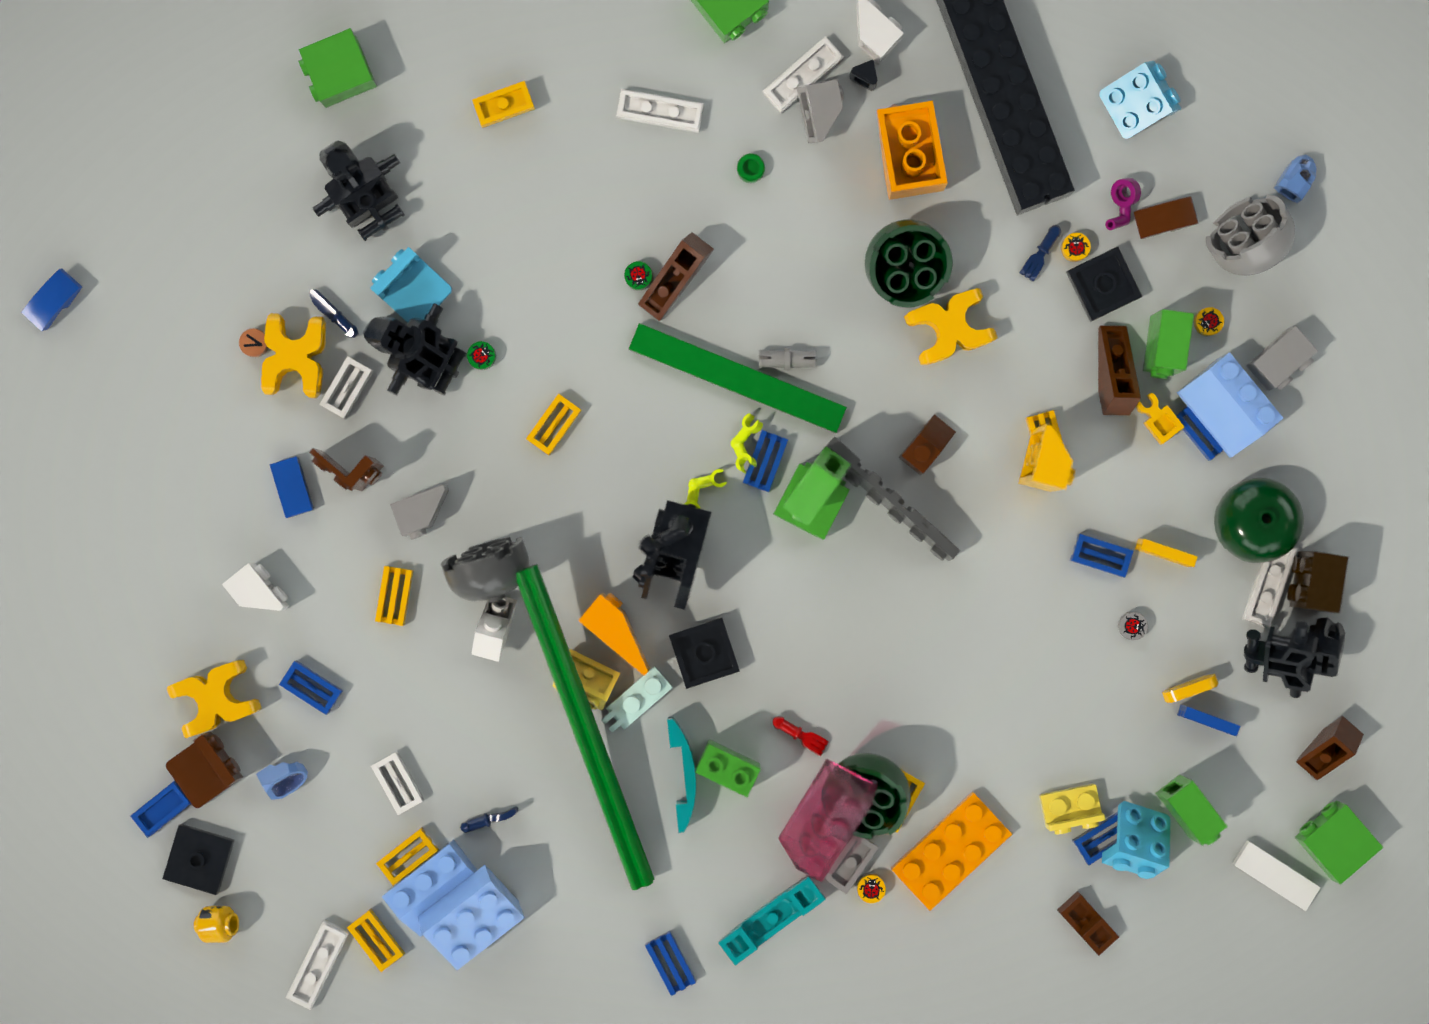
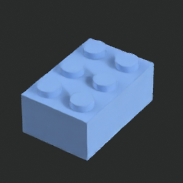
M484 865L419 915L418 921L422 935L456 970H459L525 917L517 898Z

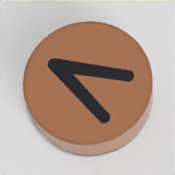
M258 329L244 331L239 339L241 351L250 357L264 355L268 350L264 342L265 333Z

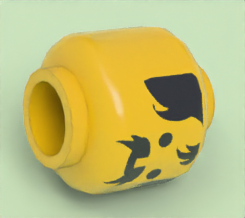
M205 906L194 920V930L200 940L205 943H226L232 939L239 928V918L229 906Z

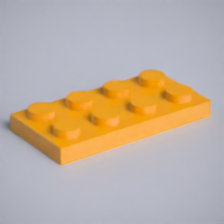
M971 792L891 867V870L931 911L1003 844L1012 833L977 795Z

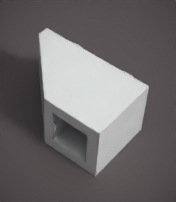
M858 0L856 6L858 46L877 64H880L901 41L904 34L901 31L902 27L894 18L890 17L888 19L880 12L881 7L874 0Z
M248 563L222 584L240 607L278 611L286 610L290 607L286 602L288 597L279 586L274 587L268 580L270 574L261 564Z
M505 597L495 602L487 600L475 631L472 655L499 662L515 612L516 599Z

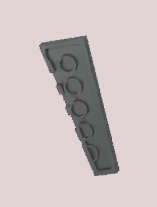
M834 436L826 445L851 464L844 476L849 483L855 487L860 485L868 492L866 496L870 501L878 506L880 504L885 506L889 510L887 513L889 517L898 524L901 522L906 524L910 528L909 533L919 542L923 540L932 547L930 551L942 561L944 559L950 561L955 558L960 550L917 510L910 506L906 509L903 506L904 500L896 491L890 488L885 490L882 487L883 482L874 471L871 472L867 469L864 471L861 468V460Z

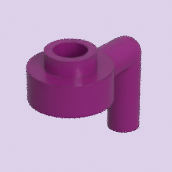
M1123 178L1117 180L1112 185L1111 197L1114 203L1120 206L1118 217L1106 221L1105 226L1108 230H1114L1130 223L1131 205L1136 204L1141 197V187L1135 179ZM1127 187L1130 189V195L1127 193Z

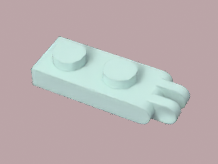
M654 666L645 676L643 675L606 708L609 713L601 721L606 724L611 718L616 720L608 728L611 732H614L619 726L626 729L671 690L673 686Z

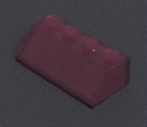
M826 758L778 837L797 870L820 882L824 880L871 807L878 785Z

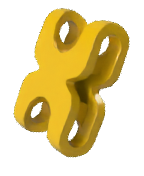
M976 288L954 295L947 302L946 311L939 304L931 303L912 310L904 316L908 326L913 327L926 324L931 326L936 332L937 341L935 345L930 349L924 350L919 355L921 365L926 366L949 358L955 352L956 344L961 349L970 351L989 344L998 338L993 328L975 330L969 327L966 322L965 313L967 309L978 304L983 299L981 289Z
M270 313L266 320L264 342L276 354L266 358L262 364V391L265 395L276 394L280 390L283 376L288 372L297 371L302 376L303 392L309 398H318L322 388L323 368L321 364L312 360V357L321 354L325 349L326 322L324 318L319 316L312 317L308 321L305 335L300 339L290 340L286 336L284 318L278 313Z
M237 660L211 669L207 679L203 676H194L166 688L170 698L187 695L198 704L196 718L182 726V733L185 738L217 728L221 723V718L232 722L262 709L258 699L241 702L235 699L230 692V684L233 678L247 670L244 660Z

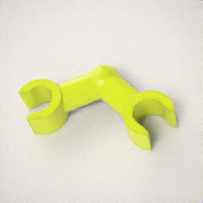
M750 413L744 416L742 420L743 427L730 442L737 456L736 467L745 474L744 463L749 460V463L756 467L757 462L755 458L748 455L744 443L752 433H758L763 427V423L759 420L750 427V423L755 418Z
M717 469L711 475L690 479L688 482L687 502L684 504H694L696 508L700 509L698 504L700 489L713 485L716 487L725 486L727 482L718 484L714 481V475L724 470Z

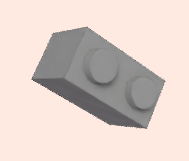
M1293 326L1283 332L1246 366L1268 391L1275 388L1281 390L1293 380L1290 375L1297 369L1303 371L1314 361L1311 357L1318 350L1296 326Z

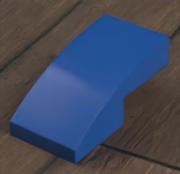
M61 268L45 282L21 313L39 330H48L61 310L70 306L82 289V286Z

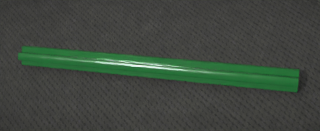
M538 564L531 565L516 573L519 590L632 890L647 887L653 884V880H655Z

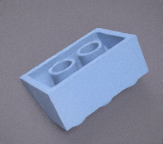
M1230 352L1216 359L1177 392L1229 458L1262 437L1283 419L1281 414Z
M452 840L389 889L382 898L398 919L421 937L422 932L418 916L470 877L477 869L455 840Z

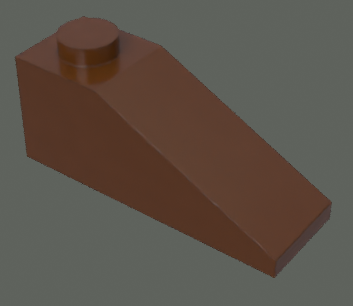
M691 232L681 240L638 305L658 321H661L699 272L714 248Z
M1100 325L1098 328V392L1103 415L1130 416L1141 399L1127 326Z

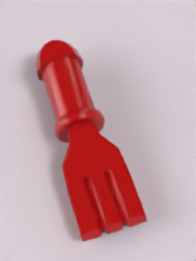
M781 716L775 717L772 721L773 726L777 730L780 729L787 733L794 740L798 738L805 748L818 756L823 754L825 746L828 744V741L813 732H803L801 727L793 725Z

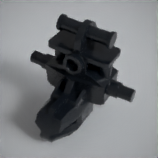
M335 141L321 150L320 161L333 179L324 188L328 196L322 199V202L312 207L318 217L337 207L347 218V224L354 228L373 216L374 221L362 229H358L364 241H367V238L379 230L385 231L388 229L387 225L394 220L405 216L398 204L382 216L378 212L398 199L397 194L391 190L384 176L392 168L400 164L395 154L376 164L371 157H366L359 161L351 148L341 141Z
M433 303L424 319L412 318L407 325L397 319L388 317H376L367 324L363 334L368 344H371L372 347L381 353L391 354L387 366L395 373L387 389L388 392L397 396L402 385H405L409 378L418 382L417 386L420 388L433 389L435 392L445 396V391L452 378H457L459 374L457 369L467 353L456 348L458 342L442 336V330L436 327L439 321L438 318L443 311L441 306Z
M1328 617L1317 619L1315 625H1310L1309 632H1307V622L1298 621L1296 629L1291 632L1289 637L1275 635V627L1270 626L1267 641H1259L1261 633L1258 630H1249L1246 633L1247 644L1244 647V657L1246 659L1244 669L1246 672L1255 673L1258 671V665L1264 666L1263 682L1268 681L1269 675L1281 677L1285 688L1290 689V696L1299 698L1301 691L1308 692L1311 690L1314 674L1328 677L1337 676L1345 643L1346 633L1343 625L1339 622L1333 623Z

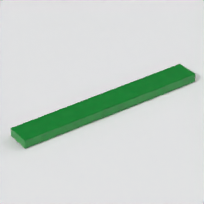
M640 323L629 346V350L833 433H837L847 408Z

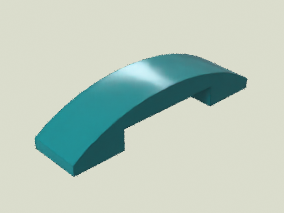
M668 717L670 748L681 747L687 800L676 801L678 832L684 833L692 816L695 803L696 769L692 750L684 731L674 717Z
M808 876L746 918L724 936L718 944L733 964L737 965L755 952L758 946L801 915H806L825 901L826 898L810 876Z

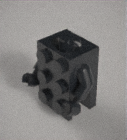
M667 500L665 510H658L652 536L647 535L640 541L639 549L646 555L644 564H641L634 570V575L632 576L639 583L638 587L643 588L641 598L647 599L653 576H662L680 581L674 607L685 610L710 520V511Z

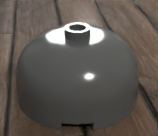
M510 537L470 547L458 559L456 555H451L442 561L441 567L449 588L457 596L470 601L489 600V602H495L505 598L506 593L518 587L516 573L529 567V557L522 537L516 538V542H512Z

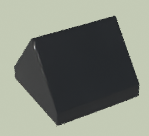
M872 59L853 67L849 76L850 80L874 91L878 81L874 60Z

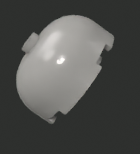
M1267 195L1265 199L1253 201L1249 197L1229 207L1213 222L1218 227L1210 236L1206 237V245L1216 262L1224 270L1242 276L1256 275L1271 269L1288 254L1295 238V224L1290 212L1280 198ZM1241 215L1250 231H1243L1237 220L1228 219ZM1220 238L1222 239L1223 243L1225 244V246L1227 247L1228 251L1232 256H1228L1222 250L1220 246Z

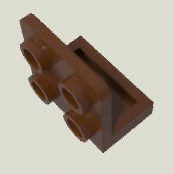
M312 448L309 452L314 456L312 462L324 472L334 473L336 476L333 480L345 490L353 491L355 489L363 491L368 484L371 486L375 484L382 475L380 470L384 465L376 458L367 455L349 473L324 451Z
M211 731L200 735L193 740V744L166 763V769L195 808L202 807L243 778L237 762L228 756L223 749L224 745L220 738Z

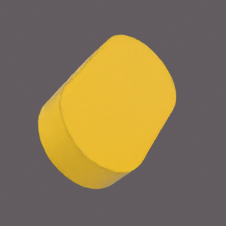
M1210 674L1166 689L1162 694L1165 702L1172 703L1213 689L1219 683L1216 674Z

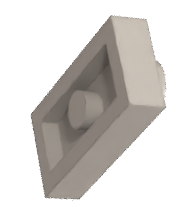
M851 835L823 875V878L847 894L878 850V846L866 838Z

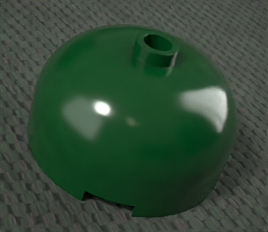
M911 219L892 222L879 230L869 243L865 255V272L873 289L892 305L905 308L917 307L933 300V296L939 292L945 282L948 283L953 266L950 247L942 235L930 225Z
M1266 478L1245 480L1231 487L1217 505L1214 516L1216 535L1222 546L1237 558L1250 563H1265L1285 556L1299 541L1304 525L1303 510L1295 494L1280 482ZM1262 515L1270 516L1271 521L1265 524L1262 521Z
M872 753L855 754L840 761L830 773L823 790V804H826L830 814L833 816L832 821L845 832L866 839H873L874 835L886 833L891 835L896 832L905 820L911 801L910 786L902 770L891 760Z

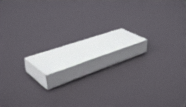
M825 36L765 88L763 94L782 113L799 98L797 87L817 83L840 63L844 56Z
M621 89L616 117L699 133L704 103Z
M1293 548L1289 553L1277 560L1260 564L1242 619L1267 628L1272 626L1297 548Z
M1249 841L1245 842L1232 863L1304 911L1308 909L1321 888Z
M327 920L322 922L287 993V999L309 1010L313 1008L350 933L349 931Z

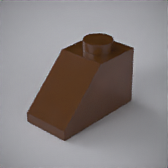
M934 414L898 458L919 475H922L943 451L956 431Z
M1341 716L1319 733L1299 756L1296 763L1316 780H1319L1356 755L1364 734L1344 716Z

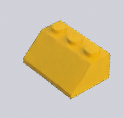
M1046 424L1033 429L1032 435L1038 436L1040 443L1034 445L1030 435L1018 484L1048 492L1065 490L1067 485L1071 486L1075 475V469L1071 468L1073 464L1072 458L1052 425Z

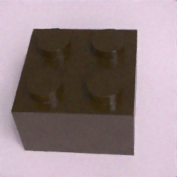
M1298 551V555L1294 557L1292 572L1295 573L1293 584H1290L1287 593V599L1290 601L1289 607L1340 614L1349 557L1316 551Z

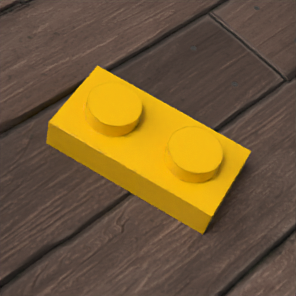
M525 81L472 99L482 128L535 109Z

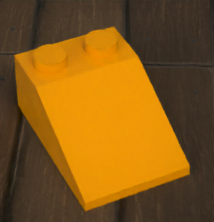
M933 100L877 109L888 199L892 200L944 191L948 182Z
M604 593L600 594L578 621L645 676L650 668L629 619L621 608L623 602L612 593H609L607 596Z

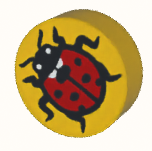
M1081 233L1068 235L1061 244L1063 256L1072 262L1083 260L1089 254L1091 248L1089 239Z
M1213 307L1200 310L1194 318L1195 329L1204 336L1217 334L1224 325L1222 313Z
M866 874L859 879L857 892L863 901L876 903L885 895V884L878 875Z

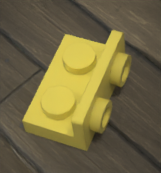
M569 649L591 709L603 710L620 673Z
M1096 784L1039 795L1045 826L1049 831H1054L1055 834L1069 833L1072 831L1071 827L1082 825L1083 829L1099 826L1100 821L1106 820L1105 814L1101 811Z

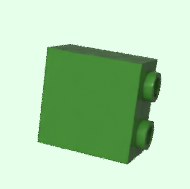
M691 0L724 43L730 39L734 41L745 32V27L751 22L757 23L767 15L769 0Z
M351 28L298 49L302 57L298 61L305 77L309 75L313 85L309 86L315 102L320 101L325 108L377 87L358 39Z
M1162 309L1150 316L1143 371L1151 372L1150 377L1167 379L1168 376H1174L1186 371L1194 314Z
M825 446L782 507L789 511L790 516L794 520L809 525L840 483L851 464Z
M806 462L805 466L802 464L797 466L773 515L824 540L850 489L845 487L846 481L841 480L809 525L794 520L790 516L789 511L782 506L812 465Z
M709 739L696 765L695 773L748 797L761 767L760 763Z
M1178 775L1155 793L1186 835L1202 846L1216 842L1221 837L1220 832L1228 827L1191 779Z
M1339 801L1327 804L1321 810V814L1314 821L1311 820L1305 823L1300 828V833L1295 836V839L1326 875L1340 885L1383 849V846L1346 804Z

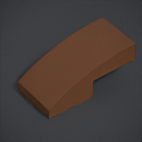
M1191 196L1134 211L1140 239L1199 224Z
M1078 891L1057 909L1098 956L1119 938L1116 932Z

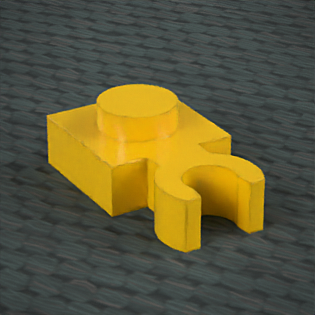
M1149 393L1146 396L1151 402L1150 407L1145 408L1139 401L1136 409L1142 414H1147L1149 418L1143 424L1157 442L1162 445L1182 430L1184 425L1168 405L1160 409L1156 395Z

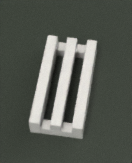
M347 356L319 405L346 419L372 375L373 370ZM350 366H355L334 405L329 404ZM360 371H363V375L361 376L360 380L358 381L356 387L354 388L352 394L350 395L349 399L347 400L345 406L341 411L339 407L344 401L346 395L351 389Z
M398 752L371 766L397 815L424 801ZM393 760L415 800L412 801L390 761ZM384 765L406 805L401 806L380 768Z

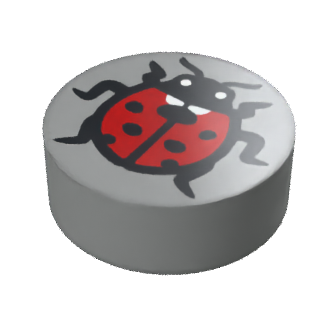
M1128 612L1120 618L1118 630L1126 639L1139 640L1147 633L1148 623L1142 614Z

